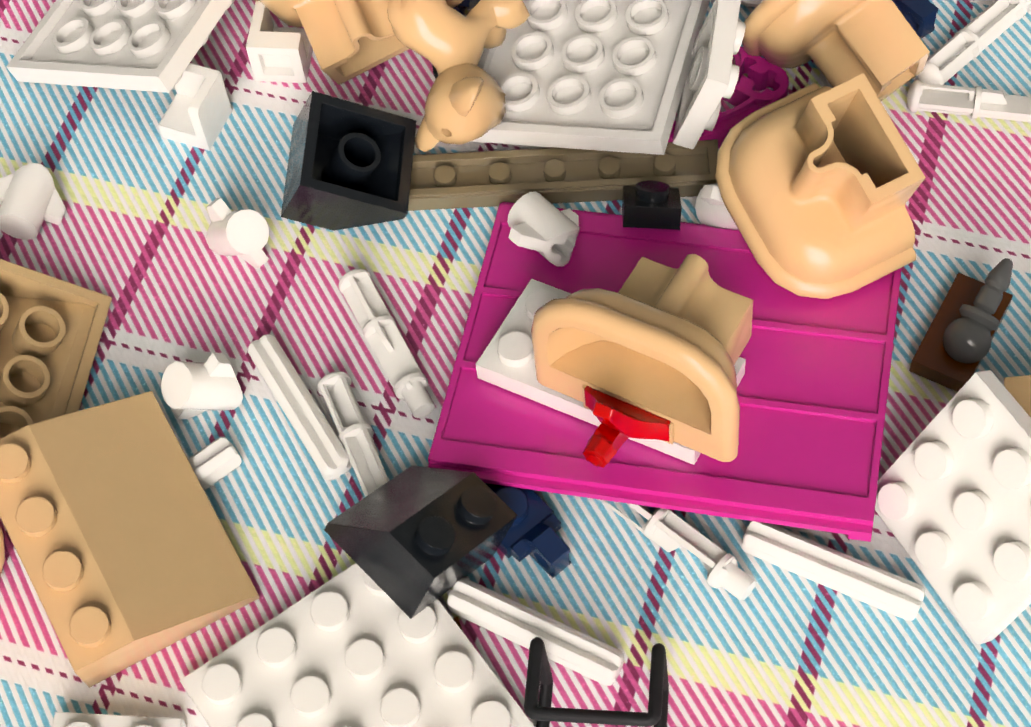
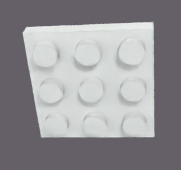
M991 370L975 372L878 480L875 503L877 514L977 645L994 640L1031 604V417Z

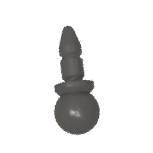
M1005 258L1001 260L988 273L985 285L980 288L973 302L974 306L962 304L959 309L961 317L952 321L945 329L943 346L948 356L953 360L964 364H971L980 361L989 352L992 343L990 331L997 329L1000 324L999 320L991 314L996 312L1003 299L1002 293L1007 291L1010 285L1013 262L1010 259Z

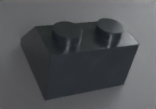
M312 91L293 124L281 217L333 231L404 219L408 214L417 121Z
M410 466L328 522L324 531L412 619L450 590L458 580L467 577L492 558L518 515L474 472Z

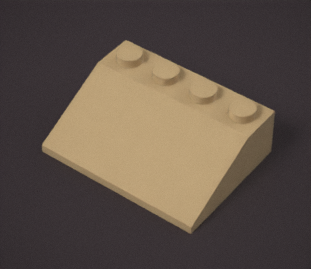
M0 259V438L27 425L79 411L112 297Z
M152 391L33 423L0 438V518L74 672L89 688L260 598Z

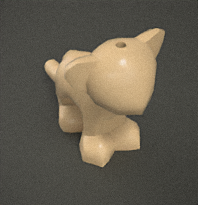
M389 0L387 8L388 19L396 38L404 46L429 60L438 73V77L426 98L425 115L415 137L416 148L426 152L432 149L439 141L446 144L462 145L482 137L490 129L501 123L506 112L505 93L491 75L478 67V63L484 48L491 49L502 45L505 41L506 29L518 27L530 16L523 0H480L466 15L454 9L463 0Z

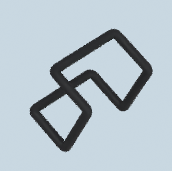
M535 637L531 640L529 648L524 711L529 718L537 721L536 727H549L550 721L667 727L669 683L665 647L661 643H656L652 647L648 713L551 707L553 678L545 645L541 638Z

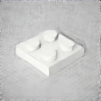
M715 0L694 42L692 50L693 59L678 106L672 144L694 149L704 129L708 131L714 129L720 113L721 98L730 99L734 93L740 67L732 64L733 55H736L740 49L746 28L744 22L738 21L741 0Z

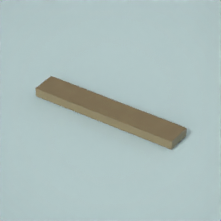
M718 139L698 141L694 149L668 142L664 155L569 148L413 155L408 211L499 206L502 202L515 203L523 195L535 191L540 193L551 204L622 200L623 186H636L638 182L647 180L660 181L668 184L670 188H679L680 197L698 196L704 185L717 184L715 174L719 150Z

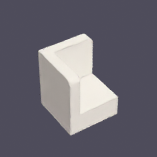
M256 1L246 43V50L255 81L306 83L313 48L304 28L274 27L270 10L260 1Z
M190 63L183 72L179 83L174 86L177 94L159 122L158 127L163 138L210 151L232 113V108L221 71Z

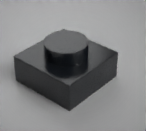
M653 180L638 182L636 186H623V227L680 230L682 207L679 188H670L664 182Z

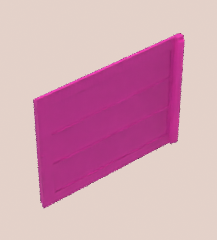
M502 202V204H499L428 456V467L474 472L487 484L847 534L848 539L871 542L902 268L851 293L829 299L802 297L772 281L755 260L739 230L714 228L704 224L680 222V230L623 227L622 215L572 210L579 216L580 230L571 258L566 265L555 266L539 252L519 247L508 238L511 230L507 223L508 214L515 203ZM696 254L707 262L709 275L717 285L753 300L752 335L739 356L746 359L745 374L737 387V397L740 405L738 455L730 462H721L701 453L695 465L627 439L604 468L595 466L586 460L583 451L598 426L477 378L475 364L531 279L571 294L582 289L592 288L606 289L618 293L641 257L678 269L687 255Z

